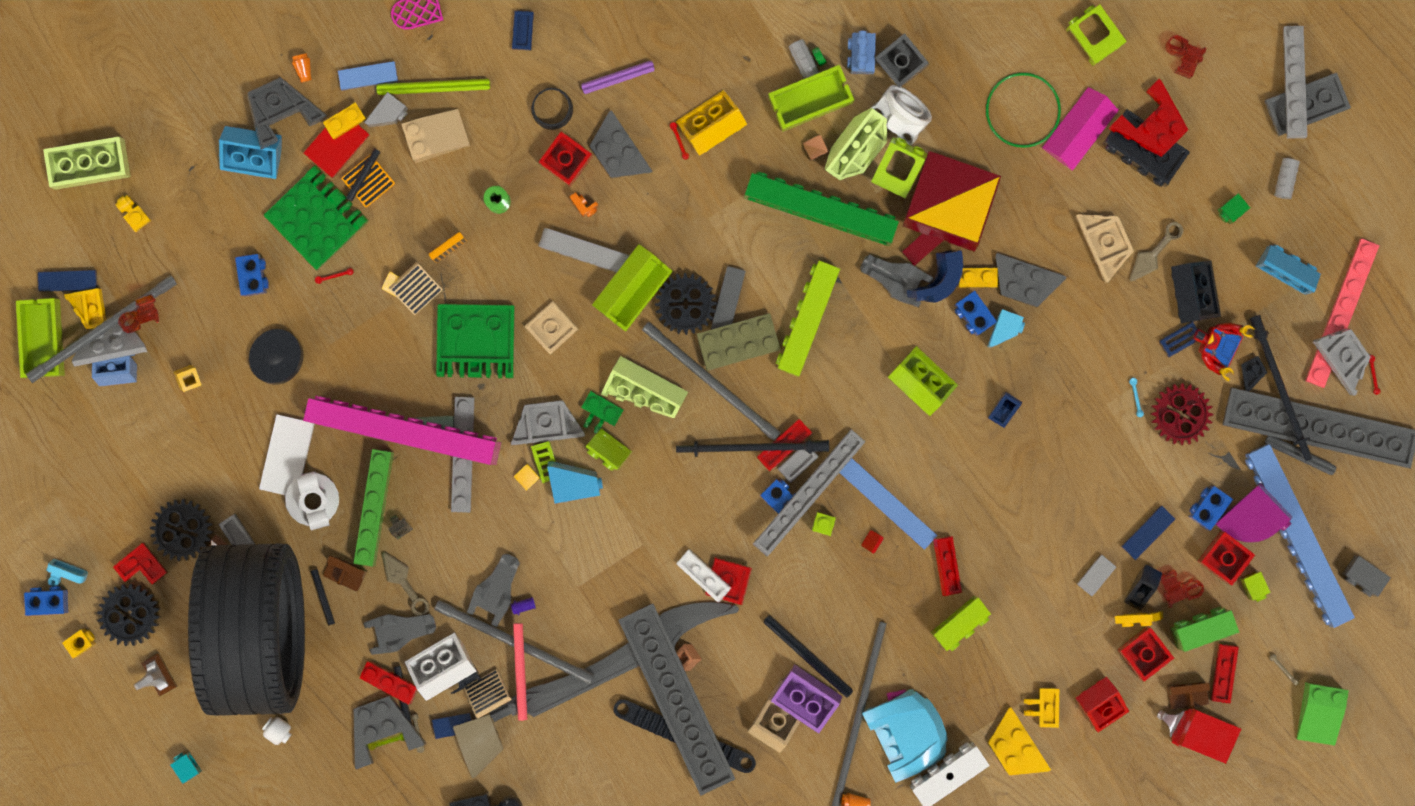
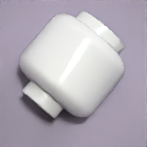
M278 716L274 719L271 717L262 728L264 730L263 736L275 745L281 742L285 744L292 735L289 733L291 729L290 724Z

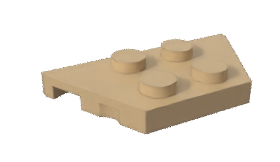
M1078 214L1075 216L1102 278L1107 283L1134 250L1118 216Z

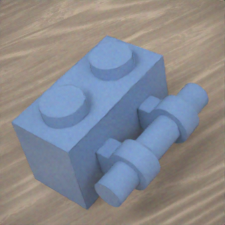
M859 31V33H852L851 38H848V50H851V57L847 58V69H851V74H874L876 33Z
M135 354L92 363V378L99 386L137 382V364L130 357L135 356Z

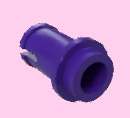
M533 597L518 602L515 600L511 604L513 614H518V616L522 612L536 609Z

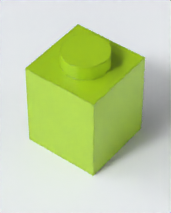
M816 512L811 530L831 536L836 518Z
M1255 571L1240 578L1249 600L1258 602L1267 598L1266 594L1271 593L1261 571Z

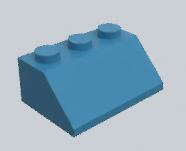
M225 126L219 139L220 170L276 179L282 151V135L275 134L278 138L277 143L261 150L256 131Z
M1274 244L1273 246L1269 245L1266 247L1256 264L1257 268L1304 295L1315 292L1321 273L1317 272L1315 266L1301 263L1299 257L1293 254L1287 255L1283 252L1284 249Z

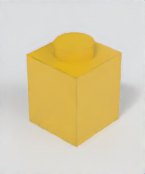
M193 365L173 371L179 388L183 392L201 386L196 368Z

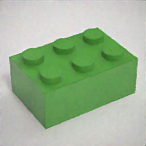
M1220 606L1211 609L1209 614H1196L1192 616L1193 619L1190 621L1183 619L1175 622V626L1170 627L1177 649L1186 652L1240 633L1232 610L1221 608Z

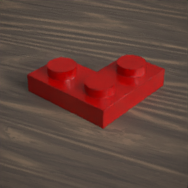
M145 543L140 544L113 566L124 582L141 571L151 585H153L168 573Z

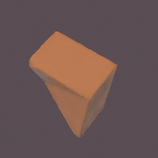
M821 135L803 143L810 161L828 153Z
M684 644L676 652L685 671H690L702 659L692 644Z

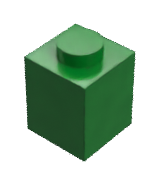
M1238 193L1218 209L1220 213L1218 215L1223 222L1232 224L1251 207Z

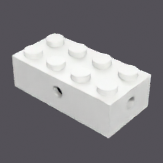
M968 742L963 744L959 748L960 751L958 753L947 755L943 759L944 762L942 764L931 766L927 770V774L923 777L918 775L911 781L912 784L909 786L923 806H932L990 766L973 742L971 744Z

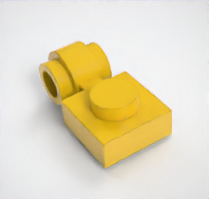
M129 195L121 196L115 205L122 213L124 211L128 212L123 218L135 232H138L151 219L139 205L133 209L132 205L135 203Z

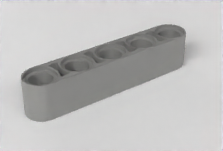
M544 228L538 245L541 248L616 273L629 257V255Z

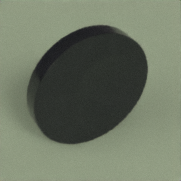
M273 329L266 331L251 346L249 352L251 371L258 379L267 384L280 385L286 383L296 376L302 366L304 358L303 347L297 337L286 330Z

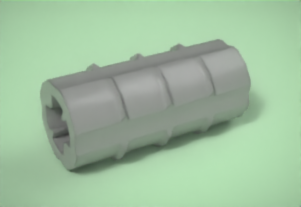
M804 39L788 46L803 79L819 73L817 64H815Z
M1289 158L1282 159L1277 185L1275 186V197L1288 200L1292 198L1299 161Z

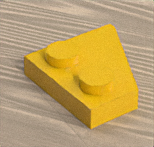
M98 288L64 294L65 299L69 300L74 308V312L81 318V322L86 329H94L106 321L102 289Z
M1163 611L1120 614L1115 616V624H1122V627L1134 626L1133 623H1140L1141 626H1151L1152 622L1163 619Z

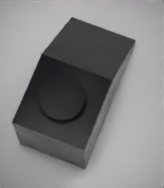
M1145 564L1134 580L1124 602L1141 611L1158 589L1163 573Z

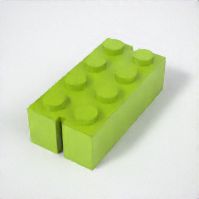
M840 65L768 94L774 113L778 111L776 118L782 132L853 104L854 98L848 84L844 85L846 78Z
M638 244L592 306L626 332L672 273V270L654 254Z
M59 299L16 301L20 378L27 379L26 373L63 350ZM64 361L48 371L43 377L65 376Z

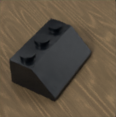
M1212 260L1172 266L1171 276L1175 287V298L1177 299L1180 322L1188 323L1221 317Z

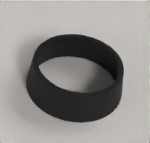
M547 88L535 96L531 112L538 125L545 129L556 130L562 128L570 121L573 114V104L570 97L564 91L557 88ZM548 90L561 92L566 97L569 105L566 117L556 124L542 122L536 116L534 110L536 98Z

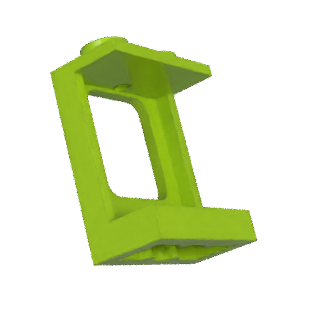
M1100 4L1097 7L1092 5L1086 9L1083 17L1079 18L1076 16L1068 22L1070 26L1066 29L1071 31L1090 58L1088 61L1092 66L1127 42ZM1092 14H1097L1110 32L1109 36L1096 45H1092L1079 28V24Z
M893 137L871 182L906 199L926 159L927 153L918 146L913 147L907 144V141L898 137L896 139ZM896 150L915 158V163L906 180L897 178L886 171Z

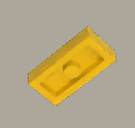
M355 102L323 123L332 138L336 139L367 119Z
M963 268L959 288L998 287L997 268Z

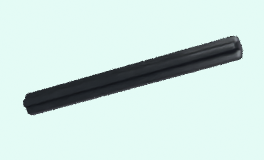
M768 615L763 620V623L841 694L848 698L853 693L852 688L771 615Z

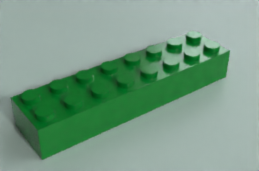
M757 171L756 174H751L744 196L746 200L886 246L892 244L899 221L895 220V216L889 214L882 216L877 214V210L871 208L863 210L856 203L848 202V204L840 202L841 199L838 197L830 196L827 198L822 196V192L816 190L809 192L798 184L793 183V186L785 184V180L776 177L774 180L767 178L768 175Z

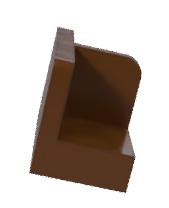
M330 555L323 576L337 582L338 585L358 591L367 571L334 555Z
M1206 681L1167 686L1171 709L1194 708V706L1209 704L1207 691H1210V685Z

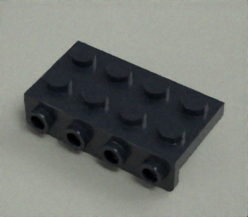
M1128 109L1123 113V116L1135 128H1138L1144 122L1142 118ZM1111 131L1103 142V145L1106 146V151L1113 155L1116 153L1122 157L1120 159L1122 162L1129 166L1131 164L1135 166L1138 173L1145 177L1148 175L1153 179L1152 182L1159 187H1167L1171 179L1190 153V151L1176 142L1161 157L1141 147L1136 141L1124 138V135L1116 131Z

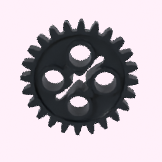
M684 273L683 278L676 274L677 280L674 281L669 277L670 284L664 282L665 289L659 288L662 295H656V298L660 300V302L655 303V306L660 307L656 314H662L659 321L666 320L664 327L670 324L671 332L677 328V334H680L681 330H684L685 335L688 334V330L695 334V328L702 331L701 325L708 326L706 320H713L710 313H715L716 310L711 307L717 305V302H713L711 299L715 298L716 295H710L713 288H706L707 281L703 284L700 283L702 277L695 280L694 274L690 278H687L686 273ZM694 289L699 290L701 293L700 298L696 300L690 297V292ZM679 290L682 293L681 298L678 300L672 299L670 296L671 292ZM684 299H688L689 303L702 302L703 305H689L688 309H684V306H669V303H683ZM694 308L701 311V316L697 319L690 316V311ZM673 309L681 310L682 316L679 319L672 318L671 312Z
M178 499L174 500V505L171 502H167L168 508L161 506L162 513L155 512L158 519L151 520L155 523V526L150 527V529L155 530V533L151 534L150 537H156L157 539L153 544L160 545L157 551L164 550L163 556L170 554V560H173L175 556H177L178 561H181L183 556L186 561L190 559V555L193 558H197L196 552L200 553L202 547L208 546L205 542L211 541L208 534L214 533V531L209 530L208 527L212 526L213 523L207 522L211 516H204L206 509L200 511L201 504H197L194 507L193 500H190L188 504L186 499H182L181 504ZM175 512L180 515L178 523L172 521V515ZM192 519H196L198 521V527L196 529H192L190 527V521ZM166 523L175 527L183 526L184 530L197 533L198 536L195 537L188 533H181L180 530L166 527ZM167 531H171L173 533L174 537L172 541H168L166 539L165 535ZM186 537H189L192 541L189 548L183 543Z
M122 584L121 589L118 586L114 587L115 593L108 591L110 597H102L105 604H99L103 608V611L97 612V614L102 615V618L97 620L98 622H103L100 629L106 628L107 631L104 633V636L111 634L110 641L117 639V645L121 644L122 641H124V646H128L130 641L132 646L137 644V640L140 644L144 643L143 637L150 639L149 632H156L153 626L160 625L155 621L161 618V616L156 615V612L160 611L161 608H155L154 606L158 601L151 600L154 594L147 595L149 589L141 591V585H138L136 589H134V584H130L129 588H127L126 584ZM125 596L131 600V604L128 607L123 604ZM117 604L122 610L117 609L115 605ZM141 607L145 608L147 612L144 618L138 613ZM131 611V614H130V615H131L133 618L127 619V616H128V615H127V613H125V612ZM114 612L118 613L120 616V619L117 623L112 620V614ZM135 619L140 620L141 622H143V625H140L139 622L136 621ZM130 623L135 625L134 633L128 631Z

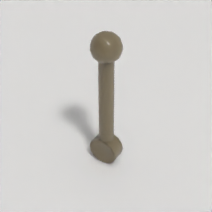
M1270 654L1269 659L1274 661L1291 682L1297 686L1299 684L1298 681L1277 660V656Z
M413 713L411 719L414 720V726L420 735L417 721L419 716ZM424 746L417 748L419 753L425 750Z

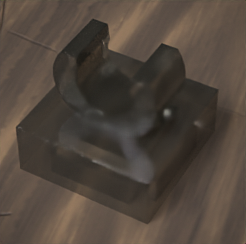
M397 515L390 518L393 526L388 528V530L397 540L413 530L411 524L405 518L400 520Z

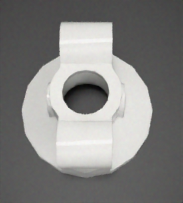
M891 85L882 95L879 102L872 106L874 110L878 108L882 111V115L887 119V128L898 135L897 138L906 140L909 145H912L917 140L918 134L926 128L932 119L930 111L918 97L903 87L899 88L897 85ZM904 133L910 134L912 140H907L904 137Z
M315 472L305 473L296 476L288 486L285 495L286 508L292 518L298 523L310 526L311 531L330 526L329 520L336 513L339 505V492L334 482L327 476ZM317 493L321 497L322 502L319 508L311 510L305 506L304 499L307 494Z

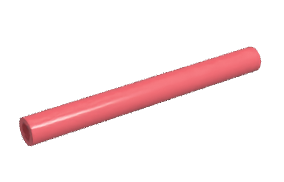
M514 623L518 720L523 721L527 720L523 623Z

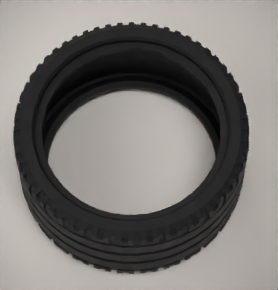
M289 544L213 545L202 548L193 569L189 594L188 647L194 691L200 707L206 715L291 713L295 708L301 691L304 670L305 611L300 569L297 558Z

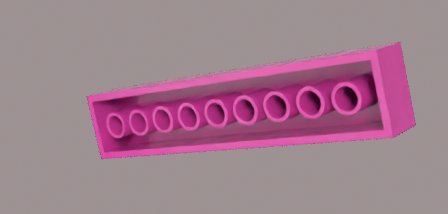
M315 396L314 399L308 398L303 419L305 422L488 465H497L502 443L497 441V437L483 435L481 438L478 437L479 433L471 431L459 433V428L445 426V429H442L441 424L427 422L425 425L422 424L423 420L408 417V420H404L403 415L389 413V416L385 415L386 411L377 409L367 411L368 407L352 404V407H348L349 403L334 400L331 403L330 398Z

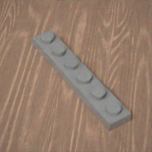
M1284 26L1287 138H1307L1304 26Z
M455 397L454 428H459V433H464V431L474 432L475 398ZM454 456L451 512L471 513L473 461Z

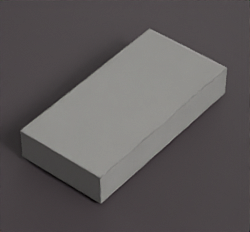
M797 450L778 470L791 483L819 456L815 452L808 454L805 450Z
M233 514L219 524L232 545L255 544L236 514Z
M1100 555L1077 585L1090 596H1093L1115 570L1116 566L1103 555Z

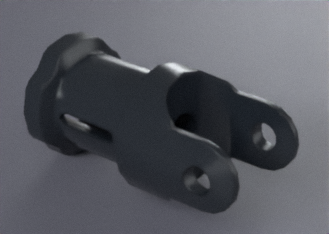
M476 669L475 673L459 681V688L452 691L451 694L461 691L467 687V684L476 679L480 680L481 676Z

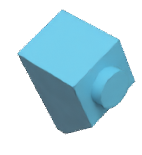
M1003 309L1000 310L987 347L991 348L1017 336L1018 332L1022 333L1025 322H1022L1024 317Z

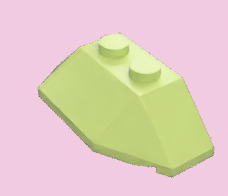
M872 107L855 116L831 147L825 170L839 180L864 173L887 143V119Z

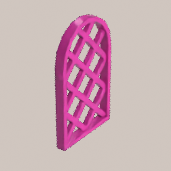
M400 0L393 6L391 18L397 27L404 30L444 21L439 1L436 0V4L431 0H426L428 1L426 6L422 7L419 5L421 0H418L416 3L412 0ZM406 1L404 6L400 5V3ZM409 2L415 5L412 11L406 8ZM430 3L436 6L433 12L427 10ZM396 6L402 8L399 15L394 12ZM417 7L423 9L420 16L414 13ZM437 9L439 10L440 17L435 14ZM404 10L410 13L407 19L401 16ZM425 11L431 14L428 21L422 18ZM412 15L418 17L415 24L409 21ZM433 16L438 18V20L431 21ZM399 18L405 21L403 27L397 24ZM420 19L426 22L418 25ZM407 23L413 25L411 27H406Z

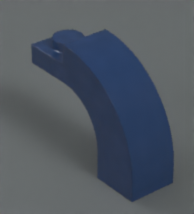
M947 250L936 253L937 273L931 284L907 290V297L915 298V301L925 300V302L933 303L947 298L955 290L962 276V250Z

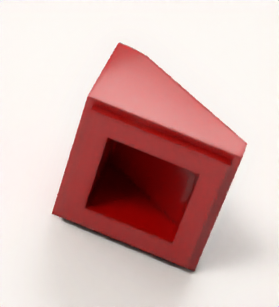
M870 530L861 546L874 554L884 537Z

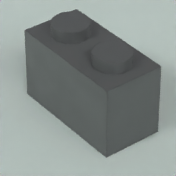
M1354 555L1342 573L1346 577L1345 581L1354 587L1358 585L1362 588L1361 592L1368 597L1372 595L1378 597L1391 579V577L1356 555Z

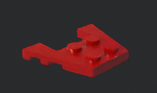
M1159 78L1146 93L1160 106L1138 128H1135L1121 115L1109 129L1124 135L1123 137L1128 140L1136 141L1141 147L1162 157L1189 129L1162 80Z

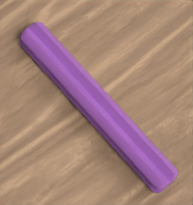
M648 61L583 83L581 87L583 93L587 94L654 71L655 68L653 62Z

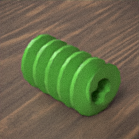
M492 186L484 193V203L493 213H504L510 207V196L502 187ZM495 197L501 199L499 203L493 202Z

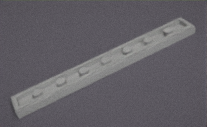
M851 429L755 540L753 545L765 556H769L857 453L865 441Z

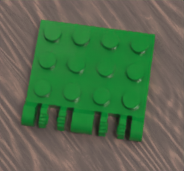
M315 165L263 216L318 271L369 220L362 215L352 225L351 223L361 214L359 210L354 211L348 219L343 216L352 207L353 203L351 201H348L338 211L337 208L346 200V196L336 188L326 198L325 195L334 187L333 182L328 183L320 192L316 187L325 180L326 175L323 173L316 178L321 173V170Z
M438 304L437 377H445V362H448V377L453 376V362H460L459 375L460 378H464L465 362H468V378H482V363H486V378H491V363H498V378H503V363H506V378H514L515 306Z

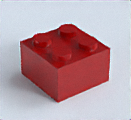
M561 131L538 163L571 187L593 158V155Z
M1220 531L1197 562L1227 585L1232 586L1254 558L1255 554L1225 531Z
M1148 626L1117 649L1143 682L1175 659L1153 629Z

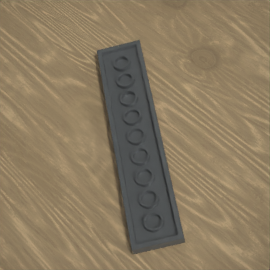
M1230 388L1222 423L1223 426L1292 442L1297 441L1282 399ZM1291 402L1304 437H1310L1311 439L1306 441L1307 445L1411 469L1415 453V430Z
M654 604L619 619L618 621L700 796L735 780Z

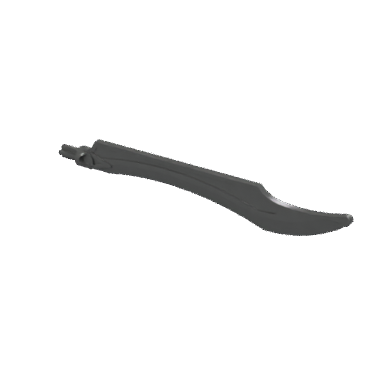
M694 603L671 609L659 617L673 647H675L679 638L690 629L708 620L737 613L739 608L725 603ZM627 643L608 657L585 668V670L595 674L590 685L575 678L573 675H569L526 690L527 713L535 717L640 666L630 644ZM517 695L512 697L506 704L490 712L494 722L510 714L513 716L517 715Z

